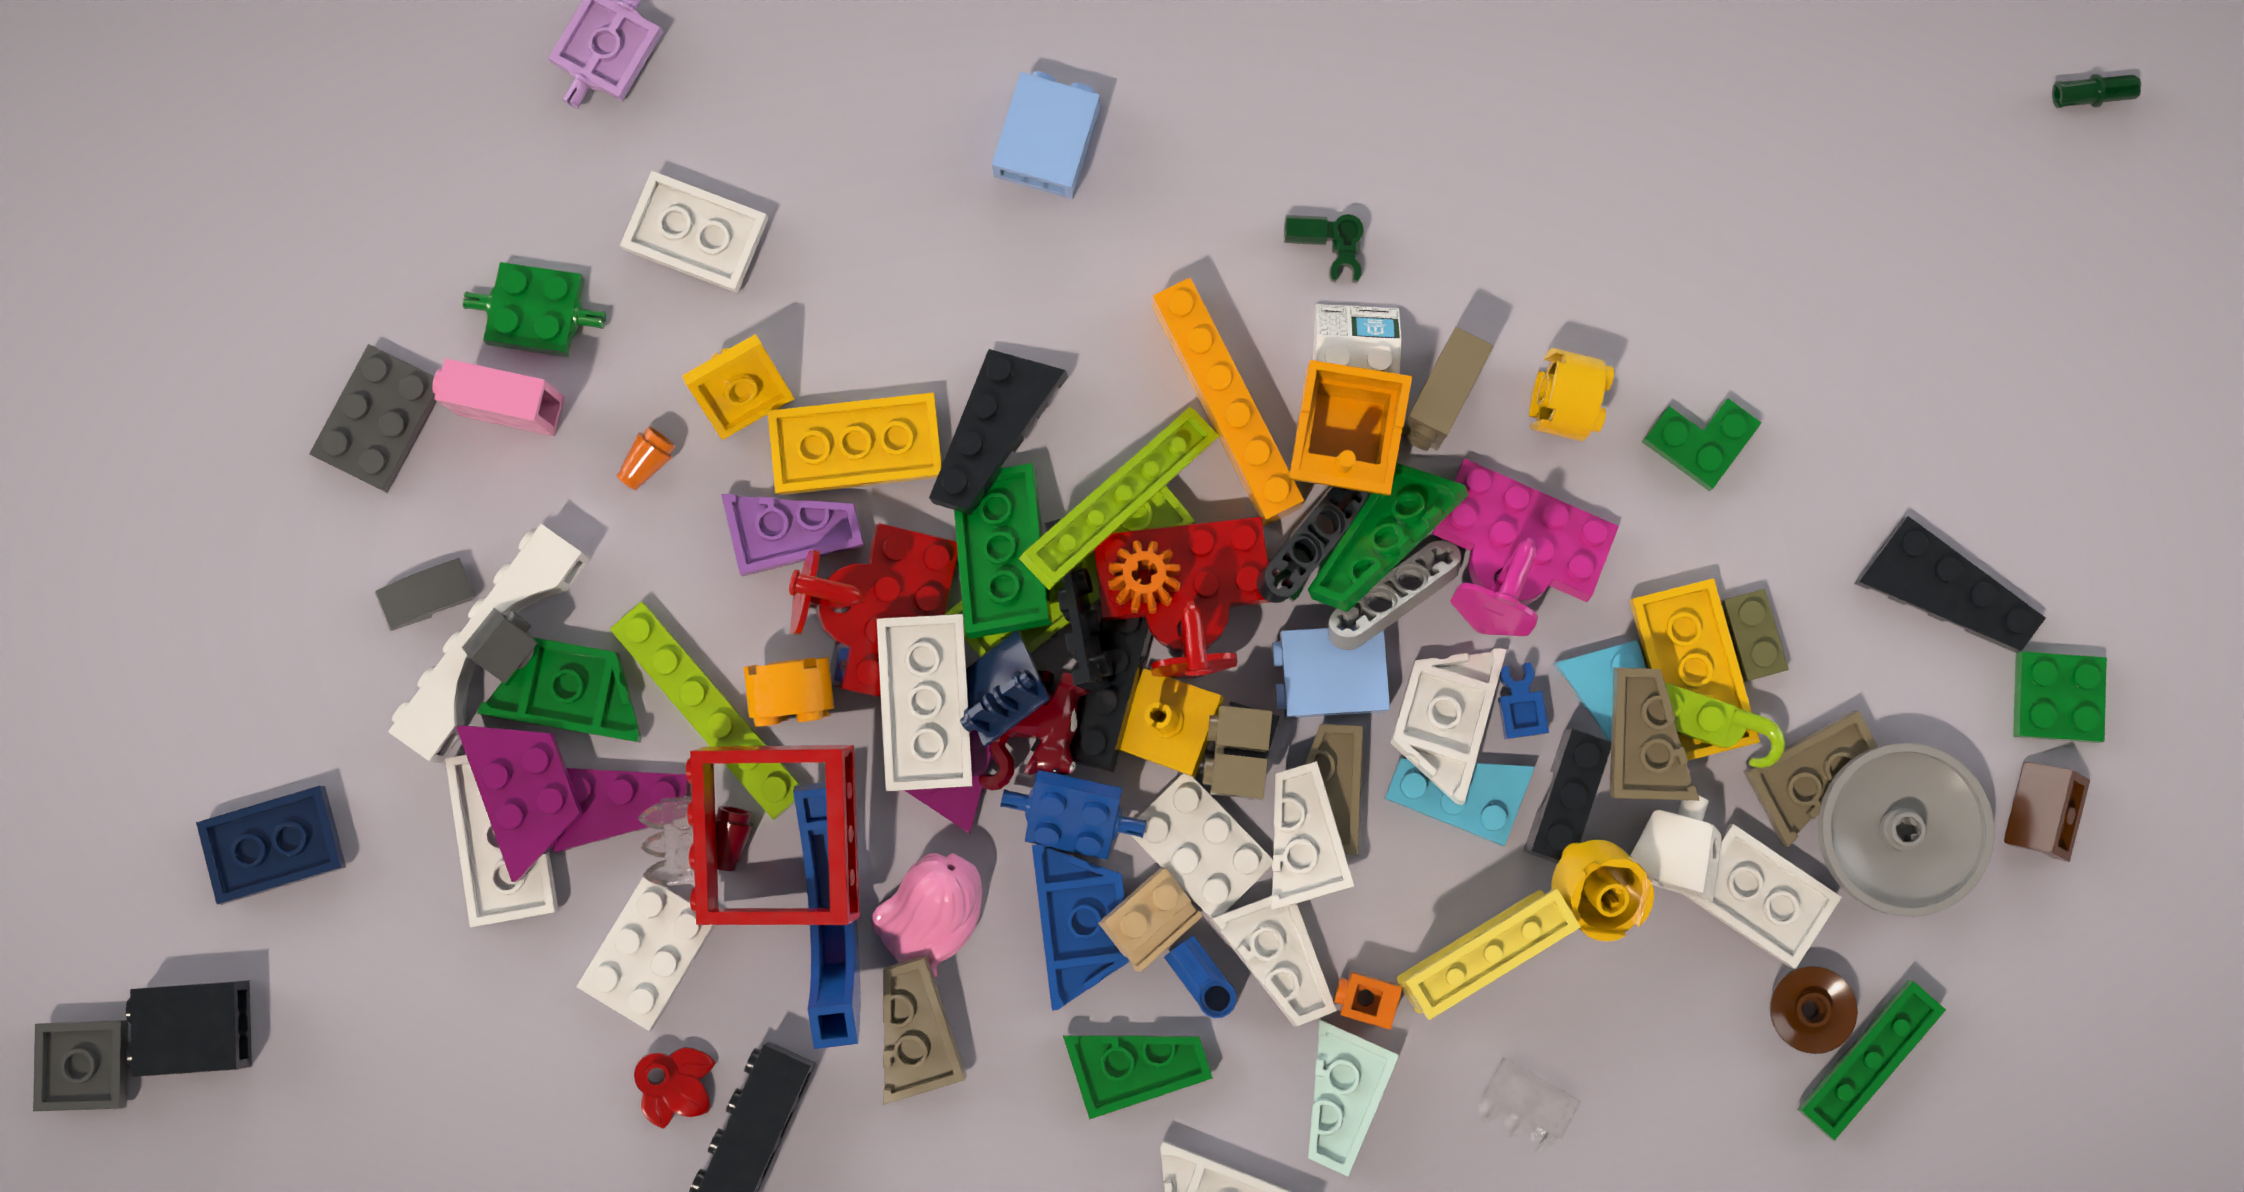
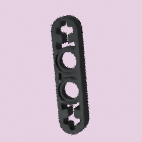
M1331 486L1260 571L1256 585L1261 596L1269 602L1281 603L1297 592L1352 524L1368 500L1369 492ZM1345 491H1351L1353 494L1351 502L1342 509L1337 507L1336 504L1345 496ZM1317 515H1326L1331 519L1334 525L1333 534H1325L1318 528L1316 523ZM1294 543H1301L1307 546L1311 553L1309 563L1297 560L1293 553ZM1287 568L1291 573L1282 581V587L1277 589L1273 585L1275 576Z

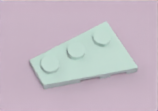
M1319 1020V1040L1308 1158L1349 1177L1400 1055L1323 1020Z

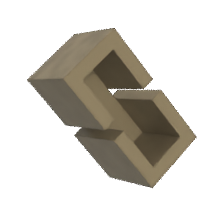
M1220 705L1218 715H1210L1207 741H1215L1214 759L1205 758L1203 784L1211 785L1210 794L1258 800L1264 798L1268 759L1224 754V748L1266 753L1269 750L1272 711Z

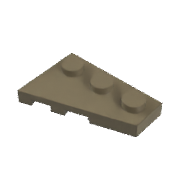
M1320 724L1305 765L1318 762L1345 854L1359 855L1364 726Z
M927 955L885 967L883 970V1105L964 1081L967 1074Z

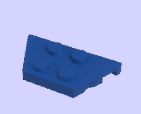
M1036 844L1032 845L1051 1007L1052 1011L1059 1010L1130 962L1126 956L1122 955L1098 924L1125 899L1121 873Z

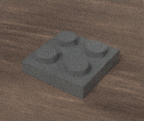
M128 1021L35 1024L33 1112L121 1109L127 1107L126 1053L128 1047Z

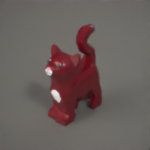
M1038 670L1044 686L1052 685L1055 675L1050 671ZM1064 672L1058 681V686L1048 702L990 744L989 751L994 761L998 764L999 770L993 775H980L978 780L980 785L985 789L993 791L1002 789L1010 782L1014 774V759L1005 746L1010 737L1041 740L1026 765L1024 773L1033 775L1038 770L1061 775L1072 774L1076 764L1071 757L1070 743L1078 727L1077 703L1080 696L1089 694L1090 690L1074 686L1072 674Z

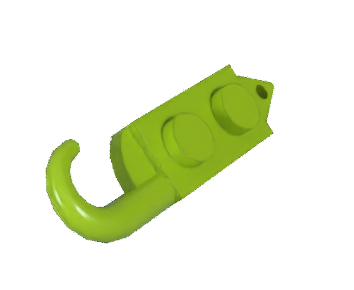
M1665 682L1676 719L1674 723L1678 734L1719 748H1729L1737 744L1743 737L1746 729L1766 735L1771 742L1769 754L1761 759H1750V766L1765 768L1779 761L1784 753L1785 739L1782 730L1775 722L1766 717L1736 708L1734 705Z

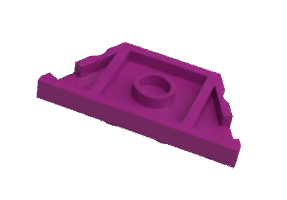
M466 725L456 727L511 882H518L527 875L526 872L534 863L557 843L559 836L565 830L570 829L583 815L555 735L551 733Z

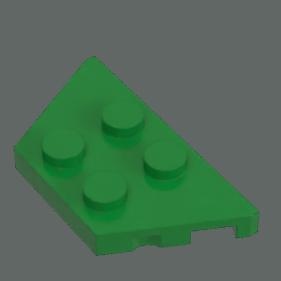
M533 637L537 644L533 648L534 653L530 661L523 668L516 669L505 683L501 681L486 702L483 701L478 707L477 714L638 743H641L642 739L619 653Z

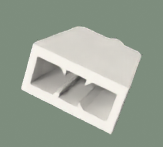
M1698 796L1700 801L1682 800L1677 814L1656 809L1630 857L1645 870L1653 886L1712 903L1721 846V833L1714 825L1703 822L1709 801L1701 796Z

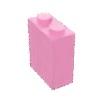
M447 358L444 359L442 369L436 371L433 379L434 399L458 416L555 436L564 396L544 379Z

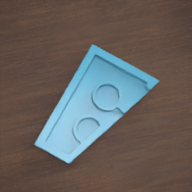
M1638 640L1554 663L1559 673L1566 678L1577 694L1575 696L1582 706L1587 708L1596 721L1605 739L1610 742L1612 733L1613 668H1646Z
M1401 758L1398 760L1384 799L1500 846H1505L1535 767L1475 763L1466 800L1463 805H1459L1452 801L1408 759Z

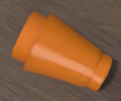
M648 426L644 433L638 432L620 468L621 470L616 475L617 478L631 489L637 491L640 485H643L673 458L671 452L674 450L675 445L663 434Z

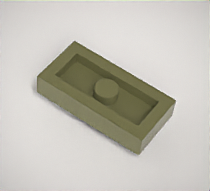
M1765 589L1722 600L1721 605L1744 682L1789 670Z

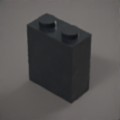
M250 980L130 989V998L126 1003V1018L131 1024V1042L128 1044L126 1055L128 1065L132 1067V1077L237 1070L252 1067Z

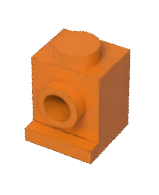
M1350 970L1348 979L1340 977L1333 1002L1341 1004L1339 1014L1391 1030L1402 987L1397 983ZM1367 989L1373 993V1000L1370 1004L1362 1005L1358 1002L1357 995L1361 990Z

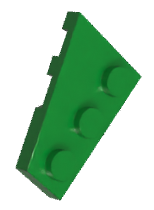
M1063 1035L1089 1120L1213 1079L1199 1036Z

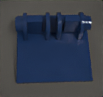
M1019 630L966 669L968 708L964 710V716L960 718V722L966 731L972 732L976 730L983 746L987 747L1050 700Z

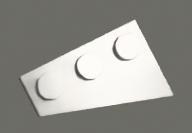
M1272 896L1211 918L1210 921L1293 1026H1300L1337 1011L1297 904L1271 911Z

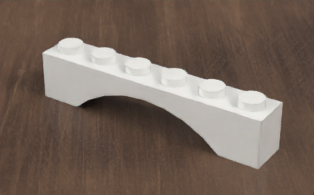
M540 524L536 530L533 528L525 534L518 547L521 551L511 564L506 563L497 572L493 583L496 584L486 598H480L473 605L468 614L470 621L461 633L457 631L448 639L443 647L445 655L436 667L431 666L423 673L417 684L420 688L410 702L405 701L402 703L392 717L394 724L388 732L430 762H443L460 738L456 727L466 725L468 689L477 663L469 658L462 649V646L493 608H496L505 616L510 611L518 614L523 609L547 597L567 592L591 559L543 524Z

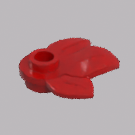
M689 1047L680 1048L669 1056L661 1052H653L643 1056L635 1066L634 1080L638 1089L643 1092L641 1109L646 1119L657 1127L664 1129L672 1120L674 1112L687 1117H696L708 1113L710 1110L709 1097L704 1085L699 1080L715 1066L714 1059L703 1051ZM654 1068H660L664 1071V1077L659 1082H652L648 1079V1073Z

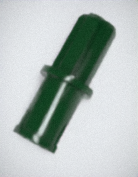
M2093 74L2090 79L2056 81L2052 89V100L2056 108L2091 104L2092 107L2096 108L2100 107L2103 102L2138 98L2141 94V80L2135 75L2102 78L2100 74Z

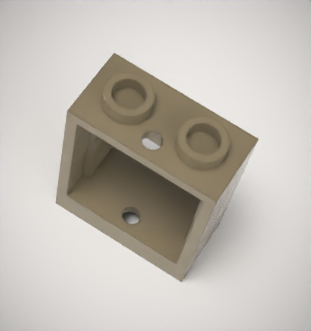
M1455 326L1404 423L1402 433L1407 435L1406 441L1424 451H1428L1430 447L1436 451L1439 449L1450 432L1494 345Z

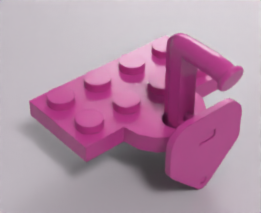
M1464 458L1454 482L1465 485L1468 496L1432 532L1433 535L1470 551L1468 568L1474 584L1463 583L1457 587L1450 600L1456 610L1475 631L1481 634L1528 636L1535 628L1538 616L1526 605L1540 598L1548 586L1588 602L1594 593L1619 526Z

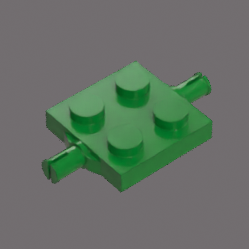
M500 262L495 286L489 295L466 291L464 293L466 299L463 298L464 309L486 311L487 323L483 341L489 346L569 357L572 338L580 325L604 329V322H606L605 311L600 312L582 308L581 295L585 279L579 273Z

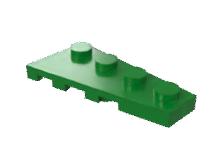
M1396 463L1391 495L1376 493L1370 495L1309 586L1308 592L1311 599L1348 612L1468 496L1466 486Z

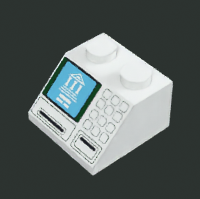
M1316 304L1313 360L1400 374L1401 329L1399 309Z

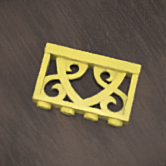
M1553 889L1546 894L1541 890H1537L1402 972L1396 977V980L1402 987L1415 1012H1423L1426 1018L1431 1020L1581 928L1558 889Z

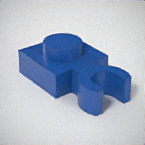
M1530 662L1522 665L1524 676L1521 681H1515L1510 677L1508 666H1503L1499 676L1501 683L1509 689L1510 694L1498 698L1504 740L1549 733L1543 692H1530L1529 685L1534 678V669Z

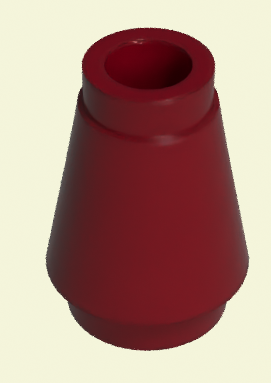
M718 806L716 815L718 870L735 871L754 826L750 822L752 816L750 811L731 806Z

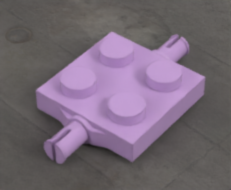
M582 0L548 57L551 64L568 72L574 78V82L562 99L565 103L578 109L589 88L603 91L623 102L663 34L659 26L642 18L636 9L642 0Z

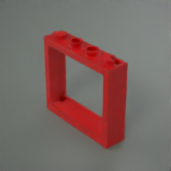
M854 745L702 747L690 751V758L686 763V778L688 783H691L692 801L688 804L687 820L689 825L693 827V844L689 849V865L694 870L695 887L691 891L690 906L691 910L696 913V925H848L860 918ZM825 762L830 908H719L714 764Z

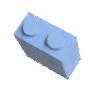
M1033 71L1031 75L1020 72L992 162L994 177L1073 199L1101 108L1100 94L1094 93L1095 90L1082 83H1071V86L1055 82L1054 77L1043 72Z
M1352 626L1349 629L1355 631L1356 626ZM1328 628L1281 631L1279 642H1272L1273 666L1281 667L1282 684H1275L1276 709H1284L1285 719L1386 713L1390 710L1384 630L1354 650H1343L1334 646L1329 640Z

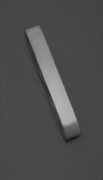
M1444 540L1434 541L1426 545L1384 576L1348 612L1336 609L1329 618L1328 636L1331 643L1343 650H1354L1362 646L1454 580L1459 573L1461 553L1458 547ZM1434 559H1436L1437 561H1439L1437 564H1435V565L1433 566V564H1434ZM1411 577L1419 580L1422 585L1417 589L1409 590L1402 587L1399 582L1404 578ZM1380 599L1388 602L1391 608L1385 612H1376L1370 609L1368 604L1373 600ZM1356 624L1355 631L1349 629ZM1342 625L1346 628L1343 631L1340 630V626Z

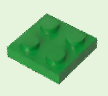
M2017 652L2015 658L2013 737L2092 743L2105 742L2107 657Z

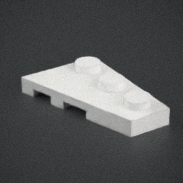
M1317 761L1275 774L1271 911L1355 887Z

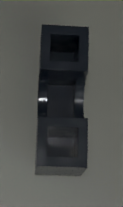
M1573 728L1563 732L1550 772H1553L1550 789L1542 808L1536 812L1523 852L1558 864L1564 849L1568 845L1581 842L1611 751L1610 741Z

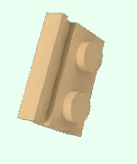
M1165 867L1159 868L1098 924L1122 955L1126 956L1133 964V969L1138 972L1143 971L1203 915L1200 911H1196L1190 903V898Z

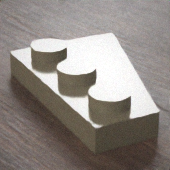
M1613 668L1610 797L1700 801L1696 787L1692 784L1685 749L1681 747L1674 723L1676 719L1661 669Z
M1852 711L1784 748V753L1779 761L1772 766L1765 768L1751 766L1743 771L1783 846L1789 847L1796 840L1797 834L1811 819H1815L1819 815L1823 796L1839 770L1861 753L1878 747L1859 711Z

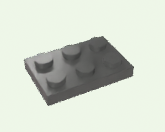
M368 344L309 455L388 493L436 403L434 399L435 394L433 393L434 376Z

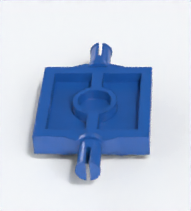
M1042 770L1037 771L1034 787L1029 795L1004 789L1000 807L1025 812L1028 824L1024 842L1108 860L1111 843L1118 832L1143 838L1147 821L1122 816L1120 798L1123 788Z

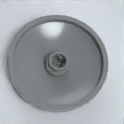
M1913 743L1888 744L1875 747L1856 756L1842 767L1832 779L1823 796L1819 810V845L1831 875L1852 898L1873 910L1886 914L1911 917L1924 916L1951 907L1962 900L1977 885L1986 871L1993 851L1994 818L1988 797L1981 784L1959 760L1948 753L1927 745Z

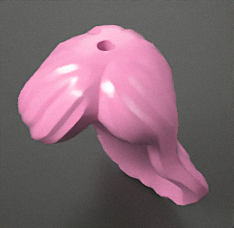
M937 853L925 855L911 866L903 878L897 893L876 907L871 915L872 928L898 962L927 955L933 976L936 978L938 965L964 946L976 927L981 911L982 881L976 866L954 853L947 856Z

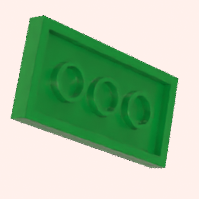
M1033 463L1000 468L1002 472L972 515L954 510L965 634L969 639L1052 625L1049 590L1019 559L1031 545L1043 536L1037 475Z

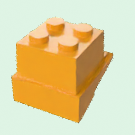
M1310 360L1305 373L1289 479L1390 496L1412 376Z

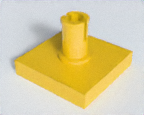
M756 334L731 348L721 349V354L716 352L710 360L682 375L686 386L722 440L768 415L767 411L777 410L795 399Z
M1143 669L1136 688L1120 751L1195 778L1209 742L1207 741L1210 715H1217L1220 705L1222 706L1225 698L1219 694L1170 677L1152 676L1150 670Z

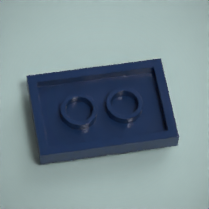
M319 785L196 822L217 905H224L346 868L325 786Z

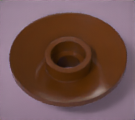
M1806 966L1789 972L1778 982L1771 996L1770 1017L1777 1034L1785 1043L1801 1052L1822 1054L1840 1047L1850 1037L1857 1022V1002L1851 987L1840 975L1826 968ZM1807 1001H1812L1816 1007L1815 1014L1811 1017H1806L1803 1013V1005Z

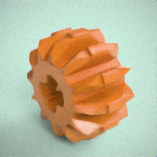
M1134 541L1133 555L1121 548L1118 550L1117 555L1122 563L1114 562L1109 565V572L1117 576L1108 581L1109 589L1114 591L1121 590L1116 597L1119 605L1133 599L1131 604V612L1133 613L1139 612L1141 603H1147L1150 614L1156 613L1155 600L1158 599L1162 604L1169 606L1172 603V598L1167 591L1176 592L1180 589V582L1172 578L1180 574V565L1168 564L1173 557V553L1169 549L1156 555L1158 543L1155 541H1151L1148 551H1142L1140 541ZM1148 570V576L1154 573L1151 576V583L1142 585L1141 579H1138V571Z

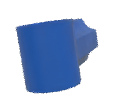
M1194 935L1164 957L1199 1004L1201 1011L1207 1016L1223 1018L1235 1009L1237 993L1234 987L1229 983ZM1213 986L1224 987L1230 995L1229 1005L1222 1011L1212 1010L1206 1003V993Z

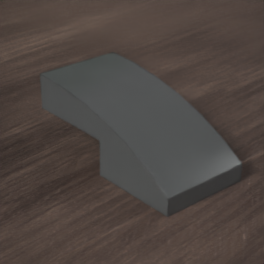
M460 558L420 571L375 591L390 631L429 619L433 613L474 599V593Z

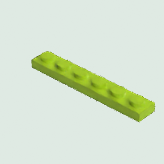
M1190 406L1031 545L1019 559L1050 590L1218 439L1219 435Z
M641 601L610 628V631L710 747L767 746L644 602ZM783 763L725 764L772 820H776L795 803L794 786L801 784Z

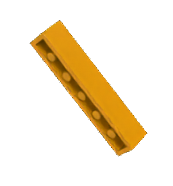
M1191 278L1185 279L1153 295L1152 308L1215 432L1219 435L1218 438L1258 517H1262L1263 526L1265 527L1301 509L1304 499L1295 481L1289 479L1290 471Z

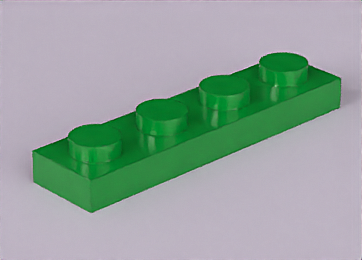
M1907 980L1797 1110L1829 1139L1835 1141L1943 1015L1946 1009L1917 983Z

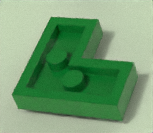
M1729 398L1721 404L1703 430L1669 406L1645 436L1642 443L1702 487L1711 491L1762 422Z

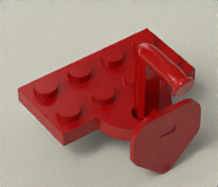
M1262 517L1112 533L1095 549L1102 620L1111 621L1145 617L1149 631L1161 645L1182 654V657L1153 662L1151 664L1152 676L1194 679L1236 667L1238 662L1236 653L1207 654L1206 649L1221 638L1228 625L1230 607L1271 603L1261 596L1256 585L1260 571L1268 563ZM1136 540L1140 541L1142 551H1148L1151 541L1158 543L1156 555L1161 554L1167 549L1171 550L1173 557L1168 564H1179L1181 568L1180 574L1172 577L1180 582L1179 591H1167L1172 598V603L1166 606L1156 599V613L1153 614L1149 613L1147 603H1141L1138 613L1131 612L1133 599L1119 605L1116 597L1121 590H1110L1108 585L1109 580L1117 577L1109 572L1110 563H1122L1117 555L1118 550L1123 548L1133 555V542ZM1148 570L1138 571V579H1141V584H1150L1151 576L1154 573L1148 576ZM1180 624H1181V637L1178 635V632H1177V629H1178V627H1179Z
M878 523L875 527L868 563H853L835 570L827 579L816 577L820 551L810 550L801 574L799 570H794L790 580L789 593L793 595L790 634L800 635L807 619L809 607L817 609V616L822 629L834 641L849 647L840 689L881 698L877 619L945 615L958 555L957 542ZM841 608H848L844 613L834 612Z

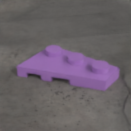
M721 494L739 573L742 577L804 562L808 552L812 549L820 551V557L865 547L856 507L852 503L812 500L796 501L772 497L756 498Z

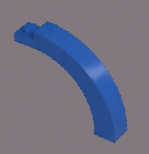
M826 782L794 786L793 794L804 859L808 908H830ZM857 920L848 925H810L811 979L807 1010L814 1049L858 1044L861 990Z

